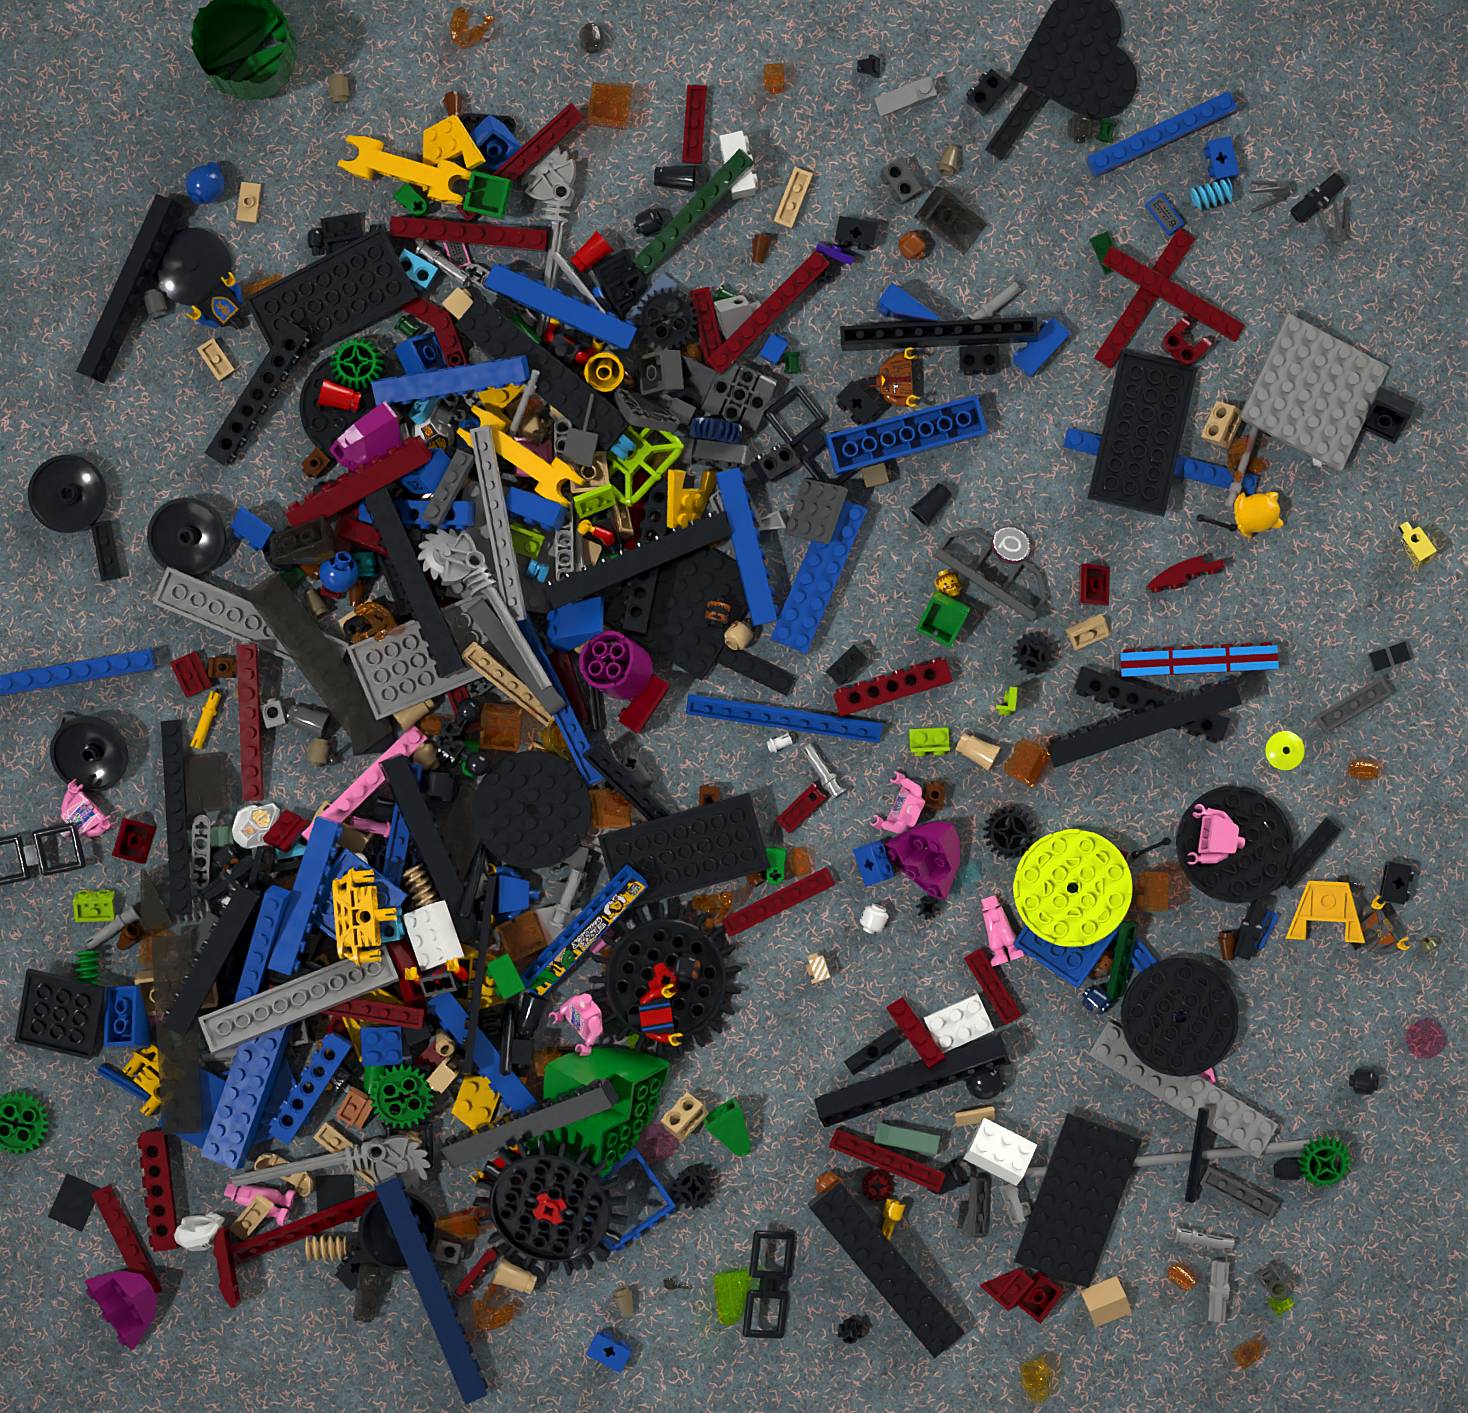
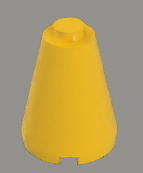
M605 350L593 355L587 361L584 375L588 384L594 387V389L608 392L615 389L621 383L624 376V368L614 352Z

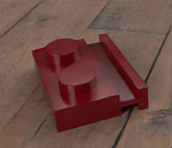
M196 650L170 662L186 698L213 687Z
M286 809L265 834L263 840L265 843L278 850L281 849L287 854L301 837L302 833L310 826L309 820H304L301 816Z

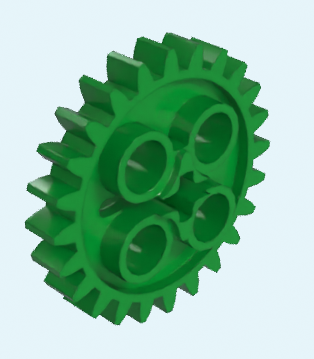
M403 1064L400 1065V1069L393 1065V1071L390 1072L388 1068H385L386 1075L378 1074L381 1080L374 1079L373 1082L377 1087H371L370 1090L375 1092V1094H371L370 1098L375 1099V1101L370 1105L372 1107L377 1106L374 1114L381 1113L379 1120L386 1118L385 1125L391 1121L393 1122V1128L396 1127L397 1123L400 1124L401 1129H403L404 1123H407L408 1127L411 1128L412 1121L418 1125V1118L420 1117L425 1120L423 1113H430L427 1106H433V1102L429 1100L434 1098V1094L429 1093L433 1089L427 1086L429 1082L423 1079L425 1073L418 1074V1067L411 1071L410 1064L407 1069H404ZM410 1079L414 1081L415 1085L413 1088L407 1089L403 1085L404 1081ZM387 1085H393L395 1092L387 1094L384 1088ZM416 1090L419 1091L418 1094L405 1096L404 1101H401V1098H396L389 1102H385V1099L398 1097L399 1092H403V1094L406 1095ZM413 1098L418 1099L420 1102L416 1108H412L408 1104ZM392 1104H398L401 1109L397 1113H392L389 1107Z
M16 1091L15 1096H13L12 1092H8V1098L4 1095L0 1096V1151L2 1152L8 1148V1154H11L13 1150H15L16 1155H19L21 1150L24 1154H27L28 1148L31 1151L35 1150L34 1144L37 1146L42 1145L39 1139H46L43 1132H49V1129L45 1127V1125L50 1123V1121L45 1120L49 1113H43L46 1106L40 1107L41 1099L34 1101V1094L28 1098V1092H24L22 1096L20 1091ZM8 1106H12L15 1109L13 1116L7 1114L6 1109ZM28 1110L34 1114L32 1121L27 1120L25 1117ZM1 1117L12 1121L19 1118L20 1123L34 1125V1129L23 1125L16 1128L15 1123L2 1121ZM3 1125L9 1127L10 1132L8 1135L2 1133L1 1128ZM22 1130H26L29 1133L27 1140L21 1138L20 1133Z

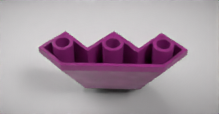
M384 401L349 427L329 450L342 466L352 471L360 464L365 466L370 463V459L379 454L383 456L392 446L396 445L399 447L402 445L398 417L393 409Z
M938 821L918 825L883 843L889 861L932 897L947 898L960 864V839L953 824Z
M119 1271L85 1280L84 1282L88 1288L85 1290L91 1300L95 1299L103 1311L101 1313L106 1323L110 1322L117 1332L119 1343L122 1346L126 1345L132 1351L155 1319L158 1297L151 1284L142 1274Z

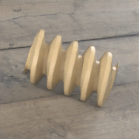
M423 863L406 870L402 875V878H409L405 885H412L408 892L416 893L412 900H419L415 907H423L439 899L433 898L437 893L436 891H429L433 884H426L430 877H423L427 872L426 869H419Z
M315 1236L312 1237L311 1241L306 1237L305 1250L307 1260L311 1261L314 1256L315 1260L319 1261L322 1255L323 1260L327 1261L330 1255L331 1260L335 1261L338 1255L339 1260L343 1261L345 1255H347V1236L344 1237L343 1241H340L339 1236L336 1237L335 1241L332 1240L331 1236L328 1237L327 1241L324 1240L323 1236L320 1237L319 1241L316 1240Z

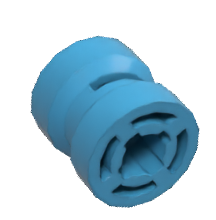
M621 434L618 438L619 443L613 444L610 450L621 460L625 461L628 457V451H633L637 446L625 435Z
M530 558L524 576L536 578L538 582L543 583L550 565L546 563L540 564L537 560Z

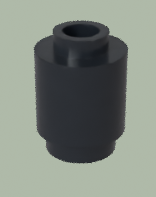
M1280 1160L1278 1163H1274V1178H1279V1180H1299L1303 1174L1299 1167L1302 1164H1299L1297 1160Z

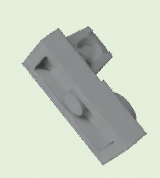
M1012 1183L1000 1185L999 1189L1011 1224L1025 1221L1024 1217L1031 1214L1029 1203H1019V1191Z

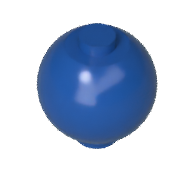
M208 162L207 165L195 167L188 174L186 190L195 204H211L219 200L223 195L225 180L221 174L222 167L218 164Z
M343 551L325 558L319 569V577L322 584L328 590L337 593L350 590L356 584L359 576L356 562L351 558L350 554Z

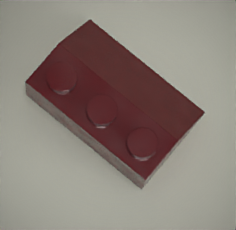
M652 673L646 688L636 697L629 699L631 703L628 708L623 707L617 716L620 718L618 722L639 735L671 685Z

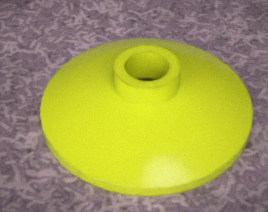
M1281 731L1270 737L1266 744L1265 753L1267 760L1275 768L1291 770L1301 763L1305 749L1302 740L1296 734L1289 731ZM1284 747L1289 748L1288 754L1283 753Z

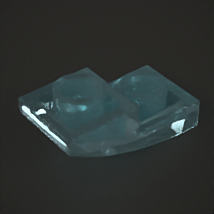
M975 861L957 869L949 894L982 880Z

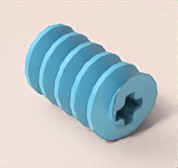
M1227 178L1226 182L1221 179L1219 185L1214 181L1211 186L1205 184L1204 189L1201 186H1197L1196 191L1194 188H1190V196L1194 207L1197 206L1202 211L1203 204L1209 209L1210 202L1215 207L1217 206V200H1220L1222 205H1224L1225 198H1227L1231 203L1233 190L1231 182Z

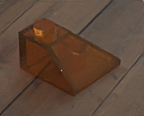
M478 1207L441 1215L434 1222L435 1227L460 1238L467 1237V1240L478 1238V1234H481L483 1231L482 1226L477 1224L480 1217Z

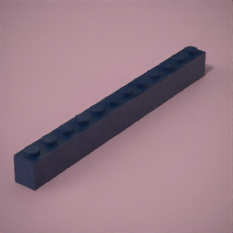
M392 1175L374 1183V1188L465 1405L486 1396L487 1392L485 1389L489 1387L485 1378H480L478 1371L481 1368L477 1359H472L470 1353L474 1351L470 1342H465L463 1335L466 1332L462 1323L458 1324L455 1318L459 1316L455 1306H450L448 1301L451 1298L447 1287L443 1288L440 1282L443 1280V1276L440 1270L435 1269L433 1262H436L432 1250L428 1252L425 1244H428L425 1233H420L418 1229L421 1223L417 1214L413 1215L410 1208L413 1207L410 1197H405L403 1190L406 1187L402 1178L398 1179L396 1175Z

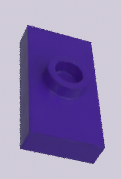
M820 241L815 250L820 254L852 265L856 256L844 251L842 246L832 244L831 246Z

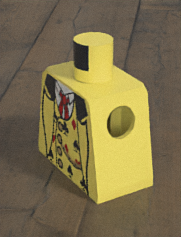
M1408 522L1398 527L1403 535L1400 543L1416 569L1434 559L1437 550L1420 527L1413 529Z

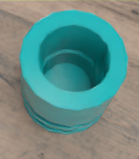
M375 552L352 554V559L358 566V578L377 576V573H375L377 572V568H375Z

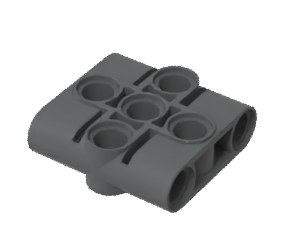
M733 362L721 375L716 373L701 409L756 432L777 380ZM738 367H741L739 374L736 378L735 383H733L732 381L737 372ZM750 371L753 378L750 382L742 380L743 372ZM757 375H760L757 384L754 388V391H752L751 389L756 380ZM720 381L727 384V389L723 393L716 390V384ZM737 389H742L745 392V397L742 400L734 398V392ZM760 397L763 400V405L760 408H754L752 406L753 398ZM725 399H727L722 414L720 415L719 412L723 405V402ZM729 407H734L737 410L735 418L727 417L726 410ZM746 407L743 417L739 423L738 419L742 413L743 408Z

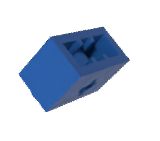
M1231 136L1207 141L1203 151L1205 159H1209L1210 166H1208L1209 177L1213 178L1216 182L1221 179L1236 178L1239 175ZM1219 155L1221 159H1225L1222 164L1216 160Z
M882 840L853 849L866 887L895 877Z
M597 1331L586 1355L621 1374L632 1353V1350L629 1349L630 1345L622 1340L619 1343L612 1339L613 1336L605 1331H602V1333ZM605 1347H614L613 1351L615 1352V1354L610 1353V1355H607V1350L605 1349Z

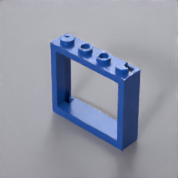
M636 1147L627 1152L621 1162L616 1161L611 1166L612 1171L602 1177L603 1180L636 1158L668 1204L624 1234L619 1244L604 1237L603 1241L611 1252L614 1250L616 1252L627 1246L625 1244L626 1241L631 1238L633 1241L643 1234L641 1232L646 1227L649 1229L653 1228L659 1223L658 1219L664 1215L667 1218L675 1212L673 1209L676 1207L675 1202ZM571 1195L574 1199H579L577 1196Z

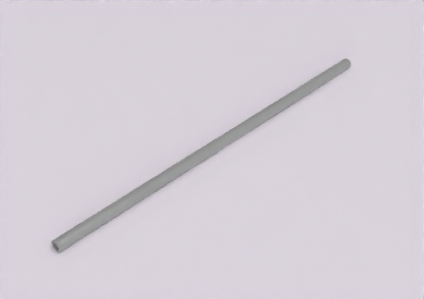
M1310 1139L1268 1143L1261 1154L1305 1150L1303 1145L1307 1144L1309 1146ZM1239 1147L1203 1150L1202 1160L1249 1156L1251 1154ZM1192 1151L1136 1157L1133 1167L1190 1162ZM1047 1166L1027 1168L1023 1178L1042 1177L1045 1175Z

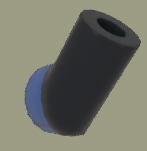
M596 286L590 290L591 294L606 312H611L614 309L601 287Z

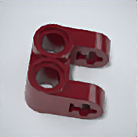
M1184 316L1166 334L1161 345L1162 349L1170 354L1176 362L1191 366L1213 342L1205 336L1195 347L1189 345L1181 334L1192 322ZM1168 339H1174L1177 342V346H1170ZM1188 352L1191 355V360H1185L1182 357V353Z

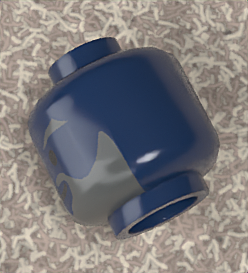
M1095 986L1093 989L1088 987L1082 994L1084 997L1082 1005L1093 1015L1104 1014L1112 1003H1110L1111 999L1106 994L1107 992L1100 986Z

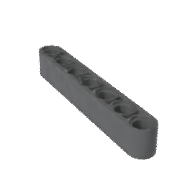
M483 598L467 609L470 616L551 717L567 705L553 685L547 690H541L503 623Z

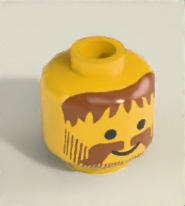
M949 569L939 572V577L934 580L937 591L951 598L959 595L963 585L958 573L950 572Z

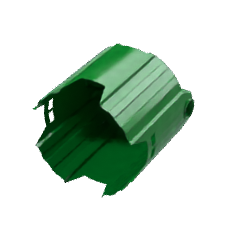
M212 0L206 7L198 8L199 12L194 18L193 30L191 32L193 40L191 48L206 77L220 93H227L237 99L263 100L275 94L290 81L297 57L295 47L297 40L295 32L287 22L282 11L277 8L278 6L272 0ZM282 22L283 25L271 34L278 43L286 38L285 42L252 54L269 32ZM249 56L230 80L226 81L230 75L224 67L213 75H209L217 67Z

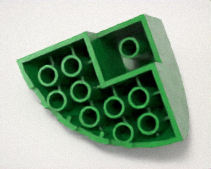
M592 1048L588 1056H580L581 1052L575 1051L547 1063L543 1089L544 1100L547 1098L554 1099L562 1092L567 1091L569 1093L580 1085L585 1087L596 1079L603 1080L606 1078L609 1079L619 1096L618 1101L612 1108L552 1130L558 1144L560 1145L564 1137L568 1138L566 1152L577 1157L580 1151L585 1146H588V1155L584 1161L594 1167L598 1162L605 1159L607 1161L606 1167L599 1174L601 1177L607 1175L612 1171L611 1166L616 1161L621 1162L628 1148L632 1150L640 1139L638 1134L643 1126L647 1127L654 1115L651 1111L661 1099L658 1095L661 1086L665 1085L670 1067L669 1062L653 1055L633 1050Z

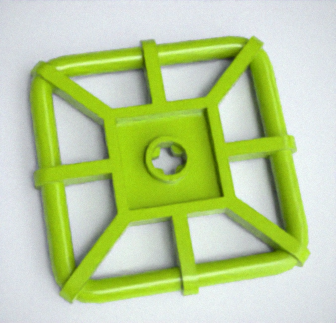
M631 424L623 435L637 446L632 451L633 453L628 455L627 459L623 461L611 450L606 451V459L612 463L608 468L609 479L618 469L625 474V495L610 483L614 497L618 501L627 505V507H631L644 496L656 481L659 482L662 479L661 476L684 450V444L673 433L658 430L672 444L652 446L645 439L655 429L645 428L638 434L632 429ZM673 451L656 471L645 463L654 453ZM643 467L651 476L632 496V477Z

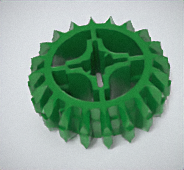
M354 337L353 343L347 338V345L340 342L339 344L342 349H334L338 355H331V358L335 360L330 363V366L334 367L332 374H338L335 379L336 381L342 380V386L348 383V388L352 389L353 385L356 384V389L360 390V384H363L366 389L368 388L366 383L369 381L371 384L373 377L376 379L380 378L376 372H383V369L379 367V365L384 364L383 360L379 359L382 357L381 352L376 353L379 348L377 346L372 347V341L365 345V338H362L360 343L357 337ZM359 349L367 351L373 360L362 358ZM353 350L352 356L349 359H344V361H342L343 357L349 351ZM356 356L358 357L360 363H362L361 365L359 364L357 370L354 364H352L353 362L355 363V360H357ZM372 366L371 370L361 377L362 370ZM341 367L352 369L354 371V378L347 376Z
M1327 1135L1321 1140L1320 1136H1317V1141L1314 1142L1310 1139L1309 1146L1307 1144L1303 1145L1305 1151L1299 1150V1154L1302 1157H1299L1297 1161L1302 1164L1299 1166L1300 1171H1303L1302 1177H1306L1308 1183L1312 1182L1315 1187L1320 1183L1323 1189L1328 1184L1332 1188V1182L1339 1184L1338 1179H1345L1344 1173H1349L1348 1166H1351L1352 1163L1348 1159L1351 1158V1155L1347 1152L1348 1148L1343 1146L1341 1140L1337 1141L1335 1137L1329 1140ZM1339 1154V1163L1336 1167L1333 1162L1336 1159L1335 1156ZM1313 1156L1316 1161L1313 1164L1314 1167L1310 1170V1160Z

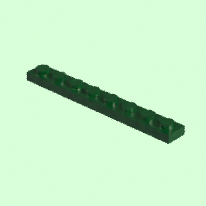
M739 148L633 260L645 275H649L752 167L754 164L752 159Z

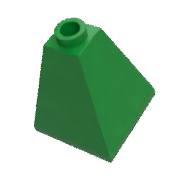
M733 1097L708 1112L709 1114L703 1119L706 1129L737 1156L744 1157L751 1152V1144L737 1099Z

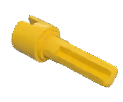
M894 1199L886 1200L882 1212L885 1219L881 1231L888 1240H890L895 1223L901 1220L906 1206L905 1204L900 1205V1201Z

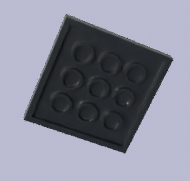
M28 968L14 1042L91 1060L94 1054L105 986Z

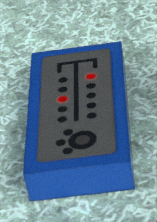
M1159 193L1145 204L1168 236L1184 225L1182 219L1162 193Z

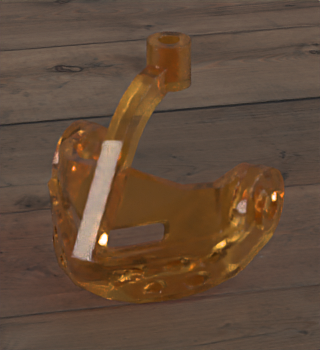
M463 7L457 8L453 13L450 23V33L453 42L464 50L474 42L481 40L489 27V23L494 22L493 15L484 16L482 27L475 26L470 30L467 23L468 13ZM462 33L465 35V41L462 39Z
M1235 438L1229 449H1226L1227 466L1229 472L1234 476L1233 479L1240 482L1244 474L1235 471L1234 465L1239 467L1242 455L1247 450V444L1243 440ZM1251 454L1246 471L1254 474L1260 473L1264 468V463ZM1233 455L1239 457L1240 460L1235 459Z
M365 602L359 604L354 609V613L358 617L368 619L373 628L361 634L356 632L351 640L357 644L361 639L367 638L377 632L374 635L375 641L383 640L395 625L393 615L387 608L378 603ZM375 615L382 617L384 620H379Z
M724 891L721 894L698 895L692 898V906L695 910L718 915L716 919H706V928H713V925L722 922L732 905L733 892ZM721 905L724 908H715V906Z
M489 1283L488 1290L485 1292L482 1301L476 1300L472 1312L474 1324L478 1329L494 1330L506 1325L514 1316L513 1305L506 1304L497 1309L487 1307L489 1297L492 1293L496 1292V1284ZM493 1316L492 1319L483 1320L484 1317Z

